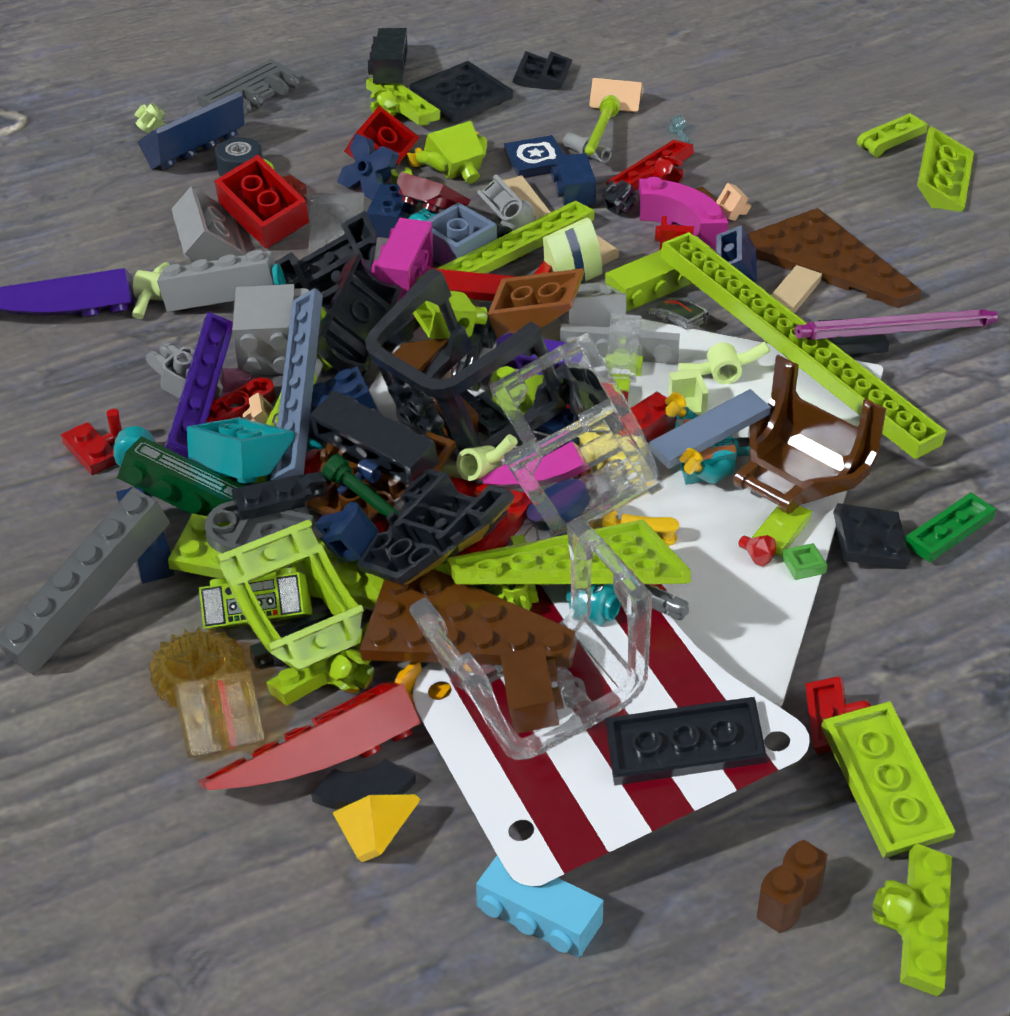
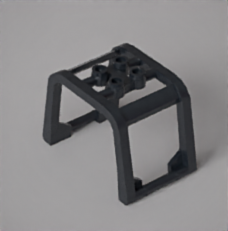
M430 269L368 333L365 341L368 354L375 364L378 365L388 387V392L396 405V414L399 421L419 435H425L427 432L448 438L442 428L444 422L434 405L435 401L433 398H436L451 435L456 442V448L449 458L457 462L459 453L464 449L488 445L496 448L509 434L513 435L518 441L567 408V403L548 353V348L539 326L531 321L496 348L453 377L440 380L473 347L465 327L457 321L449 301L452 295L443 273L437 269ZM425 301H429L439 306L450 335L448 346L422 373L385 350L383 343ZM523 354L531 357L535 354L545 381L537 386L533 407L483 443H480L460 394L517 356Z

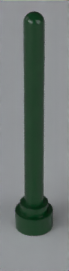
M335 454L325 463L321 473L332 483L337 482L338 484L344 483L385 518L392 511H395L396 514L399 513V511L353 475L349 462L341 455Z

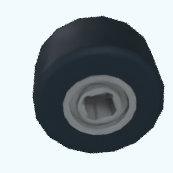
M231 138L220 143L215 150L218 174L220 176H223L256 155L263 159L261 145L251 138Z

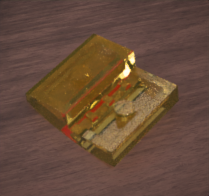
M250 670L216 675L209 680L178 684L174 687L188 758L218 753L265 741Z

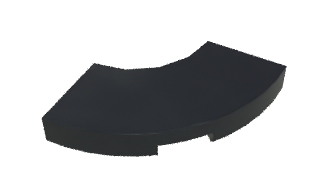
M386 759L374 768L362 772H343L333 769L313 791L312 801L321 806L339 810L368 795H403L416 783V775Z

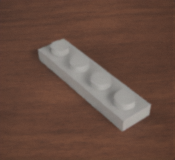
M562 323L560 341L576 344L581 348L582 356L587 357L643 356V362L678 364L680 333Z

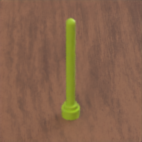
M614 95L605 96L600 103L601 115L585 148V153L588 156H592L595 153L610 117L616 116L619 112L621 103Z

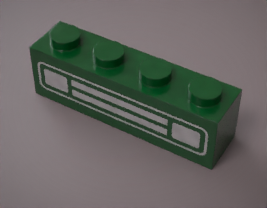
M142 436L125 452L117 479L136 488L143 489L144 492L187 513L208 516L220 504L233 501L232 489L244 487Z

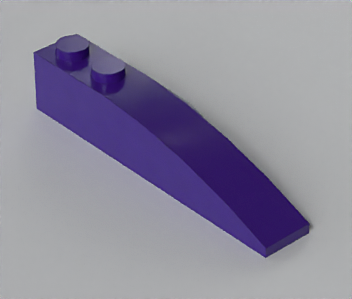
M126 268L0 287V312L47 316L82 314V317L98 316L101 310L110 309V313H120L128 311L127 306H134L133 279Z

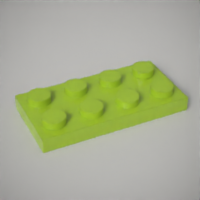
M891 701L823 720L821 728L883 859L910 851L916 843L928 846L953 837L956 831Z

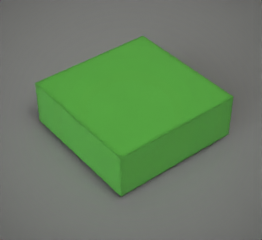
M814 543L783 549L782 559L794 580L826 574L827 563Z

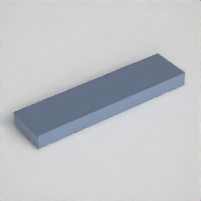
M749 389L650 441L649 450L670 469L681 463L679 458L687 448H693L701 452L770 415L771 407L754 391Z

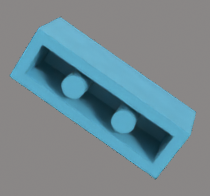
M498 855L476 883L477 907L481 908L486 915L500 918L514 925L520 932L526 935H534L548 942L554 949L562 953L568 952L580 958L603 923L604 900L559 878L541 886L520 884L512 879Z

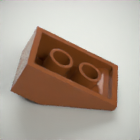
M583 268L502 279L487 314L497 339L506 333H516L530 321L541 329L572 309L584 276Z

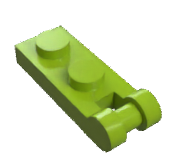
M909 113L862 133L857 139V145L864 150L868 149L869 153L877 158L885 150L926 133L928 124Z

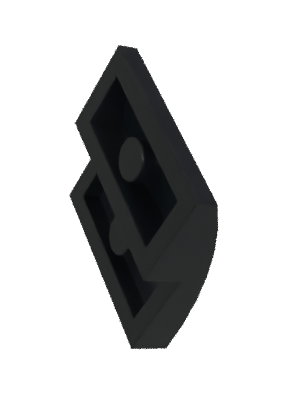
M525 51L512 83L538 89L562 88L573 60L551 51L547 59Z

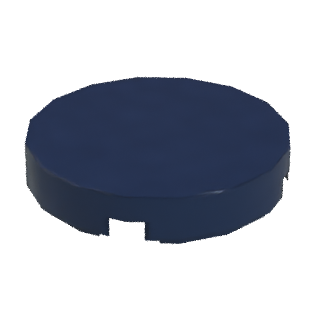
M568 479L553 484L534 498L528 507L527 516L535 529L541 531L557 529L559 527L558 522L564 519L567 523L573 521L585 510L590 502L589 490L584 482L579 479Z

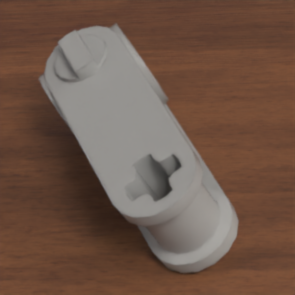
M497 174L493 176L494 180L483 190L479 189L477 191L478 195L502 220L501 226H508L514 231L536 220V216L533 214L535 209L527 200L521 201Z

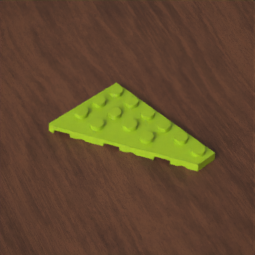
M644 520L446 558L447 570L456 584L691 583V569Z

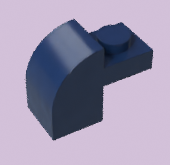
M349 502L341 512L321 516L315 524L317 529L323 534L320 539L340 563L359 560L375 535L378 534V528L356 502Z

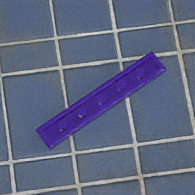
M207 312L165 444V448L187 459V426L207 422L233 333L232 321L211 312Z

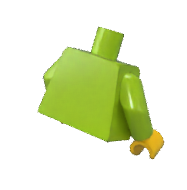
M471 121L427 134L424 151L421 148H417L415 153H407L409 166L419 167L427 164L442 172L448 179L463 176L467 184H472L480 177L477 170L480 169L482 159L486 156L487 139L475 131Z

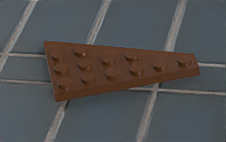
M432 569L409 584L400 585L384 579L359 651L362 660L502 665L500 654L544 645L547 660L554 659L556 667L571 668L577 637L576 632L568 627L475 586L456 584L450 575Z

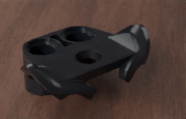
M571 360L566 361L555 369L566 403L569 405L570 412L578 415L579 424H587V414L602 422L608 419L613 423L615 417L629 409L625 404L609 398L601 381L590 369Z

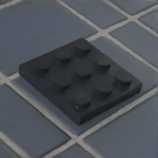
M470 61L463 62L410 84L412 92L439 109L440 114L453 123L461 122L465 118L480 114L484 110L513 99V90Z

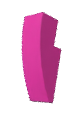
M571 441L548 455L543 449L536 446L484 475L481 479L484 484L500 488H533L574 477L590 469L579 446Z

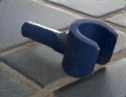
M364 459L359 462L356 474L354 475L361 481L365 479L370 483H375L381 477L382 472L377 469L379 467L378 464ZM345 484L337 489L341 496L350 490Z

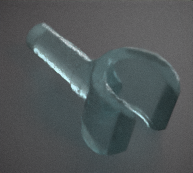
M677 115L670 118L672 124L669 125L668 131L672 134L676 133L682 142L689 143L683 132V129L686 127L684 117Z

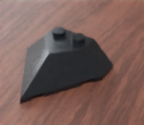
M365 210L340 224L345 233L344 235L299 260L290 252L275 261V264H280L286 284H294L295 289L305 288L309 291L316 288L323 295L322 307L325 312H327L339 287L336 282L345 263L359 253L363 256L365 266L372 274L378 234Z

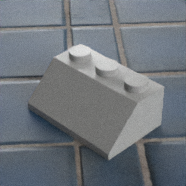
M191 186L171 209L183 248V254L191 262L200 259L213 261L225 255L237 257L247 254L236 219L217 201Z

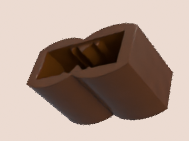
M801 840L792 845L786 852L782 865L771 870L762 881L757 919L779 933L790 929L798 921L802 907L813 902L820 894L828 854L806 840Z

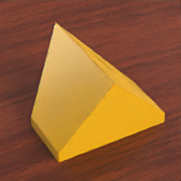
M416 794L368 795L333 812V815L354 854L363 863L383 853L421 799Z

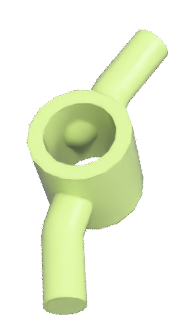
M168 262L162 263L153 272L143 270L136 272L133 280V293L137 301L132 313L133 317L143 319L149 300L163 301L157 280L162 269L170 265Z
M765 341L747 352L737 354L734 346L730 343H718L709 349L707 353L708 362L679 363L678 372L699 369L701 375L712 373L714 380L719 384H731L740 378L742 374L741 365L749 364L771 351Z
M509 434L496 448L488 445L464 449L459 453L456 465H443L439 471L447 473L449 477H462L468 481L481 479L484 475L501 467V460L517 445L518 441L513 435Z

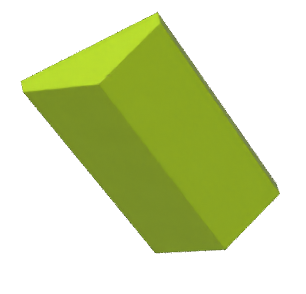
M933 126L928 129L917 186L931 208L962 212L966 203L974 151Z

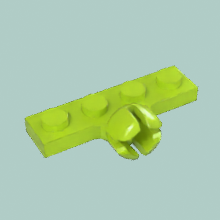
M373 78L366 79V89L372 92L370 98L377 99V101L371 102L370 108L372 113L380 105L392 116H395L396 113H401L417 125L425 126L430 124V122L440 120L439 109L401 83L373 84Z
M369 622L365 627L361 628L362 637L359 645L300 671H296L293 668L282 670L278 676L266 682L269 693L288 706L326 684H334L349 694L360 692L355 684L362 689H366L373 679L374 668L369 665L371 660H362L359 649Z
M916 843L909 851L907 885L896 880H886L884 887L879 888L875 895L872 907L876 911L872 910V918L877 925L897 931L902 936L900 983L938 997L945 990L952 856Z

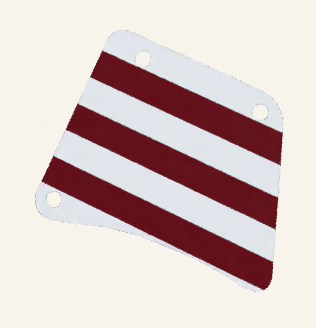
M535 584L539 601L532 603L529 611L574 630L577 637L571 668L556 667L559 681L552 682V687H560L564 709L557 710L558 726L515 734L508 707L502 665L430 662L421 670L413 690V700L420 718L504 868L513 880L527 886H541L799 761L809 747V734L806 727L798 719L731 676L701 651L675 621L668 616V613L663 614L640 603L641 599L640 601H635L625 595V585L619 584L615 585L618 589V594L622 598L620 610L612 621H607L600 626L579 619L571 614L569 601L566 599L567 591L571 584ZM444 681L451 685V693L444 699L435 700L428 695L430 686L436 682ZM755 696L763 740L768 734L775 731L786 733L790 738L789 746L782 751H772L765 746L767 763L614 786L605 718ZM519 820H527L534 826V833L524 841L513 840L508 833L509 827Z

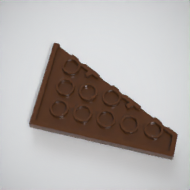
M819 208L811 209L802 214L747 233L756 247V259L768 261L773 265L790 271L798 265L822 273L821 280L830 285L847 291L851 287L867 293V298L882 301L895 308H900L920 300L921 290Z

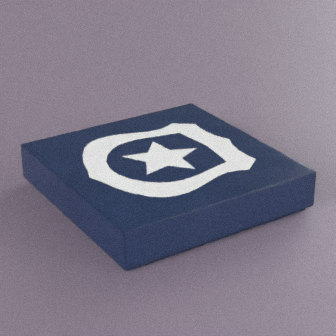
M553 135L504 143V152L517 176L530 177L551 173V167H555V156L564 155Z

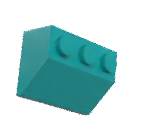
M241 417L187 426L188 459L225 477H235L240 483L256 482L257 477L269 475L294 440L295 432Z

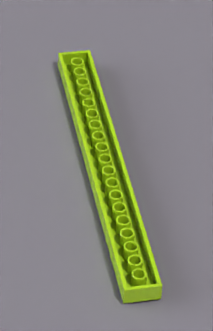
M690 232L662 243L660 258L786 358L798 364L801 370L859 416H861L863 400L865 398L886 408L882 434L916 460L942 446L947 432L945 429L828 339L808 340L806 338H797L795 328L797 325H805L806 322Z

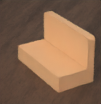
M593 78L589 106L592 109H599L600 103L605 96L614 95L621 103L619 111L637 113L639 111L640 98H643L644 88L642 82Z

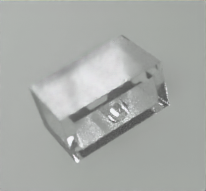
M611 313L605 365L606 378L630 379V383L637 382L643 325L642 316Z

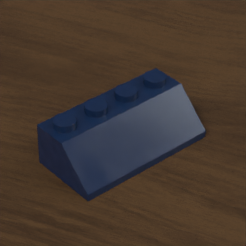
M238 91L158 127L137 141L151 169L161 166L162 170L176 164L174 159L182 156L183 160H186L196 155V149L202 146L204 150H207L217 145V139L224 137L225 140L239 135L237 130L245 125L243 95L241 91Z

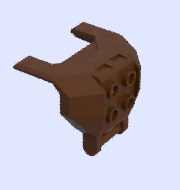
M776 355L771 399L768 403L771 407L770 415L749 426V462L736 473L733 484L743 490L748 488L779 505V510L790 514L801 504L853 489L869 476L879 454L886 408L865 398L863 400L859 426H854L801 399L796 392L799 365L780 355Z

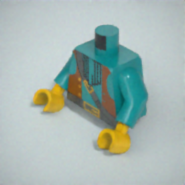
M673 392L665 400L666 405H668L666 407V414L669 417L677 415L675 428L698 417L688 407H685L687 404L686 400L680 393ZM731 435L701 452L693 448H687L679 458L685 485L703 481L715 484L724 477L732 475L735 470L736 457L749 456V437L733 438Z

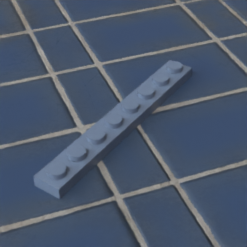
M316 288L292 301L277 427L294 431L295 438L272 470L271 480L304 475L323 295Z

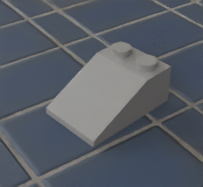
M605 282L580 284L572 309L559 317L561 324L627 329L626 294Z

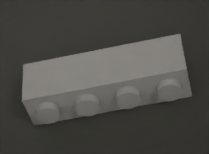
M254 250L243 256L225 255L213 261L200 259L184 266L172 264L162 269L157 283L167 312L235 300V287L275 285L272 272L275 261L272 251L262 252L261 250Z

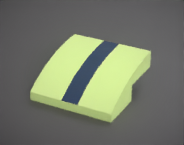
M582 219L543 237L544 261L552 266V272L583 268L584 276L581 284L603 274L600 248L591 219Z

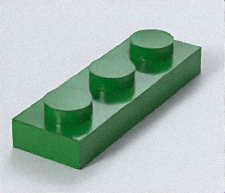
M970 492L908 534L905 539L907 547L930 563L994 519L996 508Z

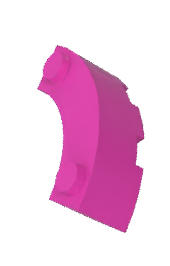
M658 177L639 179L638 208L640 221L661 223L662 216H667L668 225L678 223L685 226H694L693 236H697L713 250H716V235L728 231V220L724 211L713 199L694 188L661 180Z

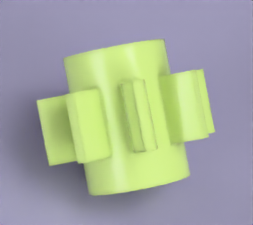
M150 103L148 107L145 104L141 105L134 114L139 118L136 121V125L147 134L167 124L163 120L166 116L165 112L153 103Z

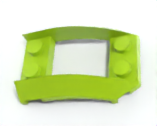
M310 519L215 557L238 606L257 637L271 654L296 671L303 670L342 651L354 648L361 643L362 637L361 619L362 612L364 611L363 607L358 605L351 597L335 572L322 544H318L311 529L312 523ZM302 562L315 589L334 616L281 638L263 612L249 582Z

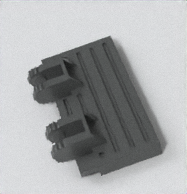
M270 59L198 95V105L205 107L241 91L244 114L246 115L251 112V106L257 109L262 107L263 101L275 95V92L285 95L288 93L289 87L292 89L300 87V81L304 80L303 75Z

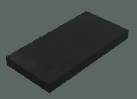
M755 696L605 718L614 786L767 763V754Z

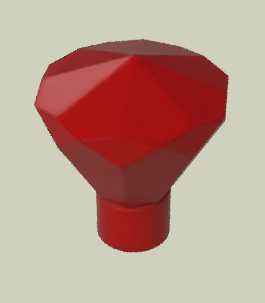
M744 535L738 542L740 548L748 551L754 564L761 567L767 565L776 552L775 539L768 535L755 538Z

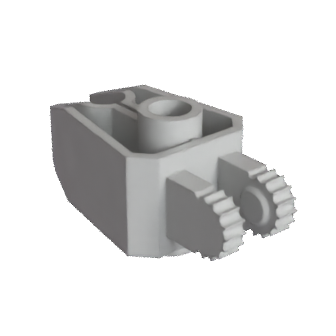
M165 341L159 345L162 356L158 355L155 351H151L145 357L151 368L153 367L161 375L160 387L180 399L194 349L192 347L177 349L174 345ZM220 380L218 381L216 391L214 394V399L216 400L220 398L222 394V385Z

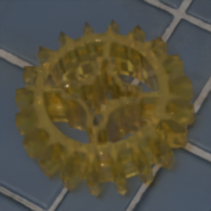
M198 626L195 632L189 633L184 629L181 636L171 634L170 642H160L159 650L153 651L149 667L152 688H154L160 701H166L170 708L178 705L181 711L184 712L189 707H192L197 713L200 703L196 687L202 686L205 705L208 707L204 685L206 686L210 710H212L213 704L217 703L213 683L220 682L225 705L226 697H235L236 688L242 687L243 677H245L246 672L243 651H241V647H238L235 638H229L225 631L217 634L213 627L207 632H203Z

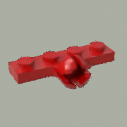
M672 140L606 181V186L611 181L615 184L619 181H625L636 191L639 189V179H647L649 177H658L661 180L680 184L684 172L683 169L675 168V166H682L684 160L694 154L693 144Z

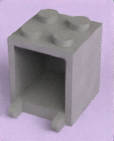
M294 284L235 287L232 331L239 377L284 374L292 301L309 292L308 289H295Z

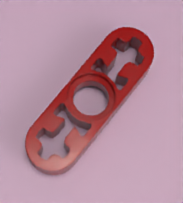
M256 378L213 401L206 423L238 417L243 418V413L250 408L249 398L258 392L271 404L275 399L273 382L267 378ZM237 403L244 404L240 407H230L231 405Z

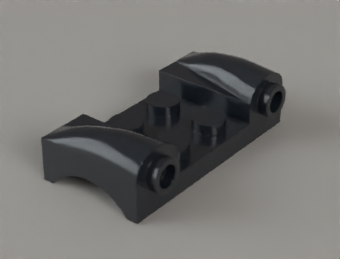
M358 253L345 263L336 282L339 287L324 318L320 321L317 353L339 372L358 367L363 377L368 371L371 362L365 342L368 333L395 306L403 288L399 285L383 282L372 275L365 266L363 256Z

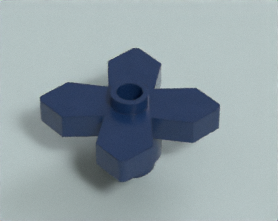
M355 134L350 146L355 163L342 167L337 182L350 189H356L361 185L363 196L373 200L380 184H384V182L390 179L391 170L396 165L399 153L384 146L375 151L373 140Z

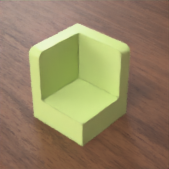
M700 370L669 373L668 397L673 392L680 393L686 400L687 404L685 407H688L696 415L700 416L707 412L709 393Z

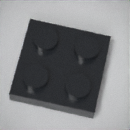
M837 503L833 514L843 561L906 569L911 560L899 512Z

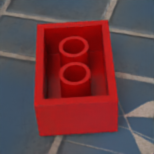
M259 155L214 180L219 204L265 249L309 223L306 200Z

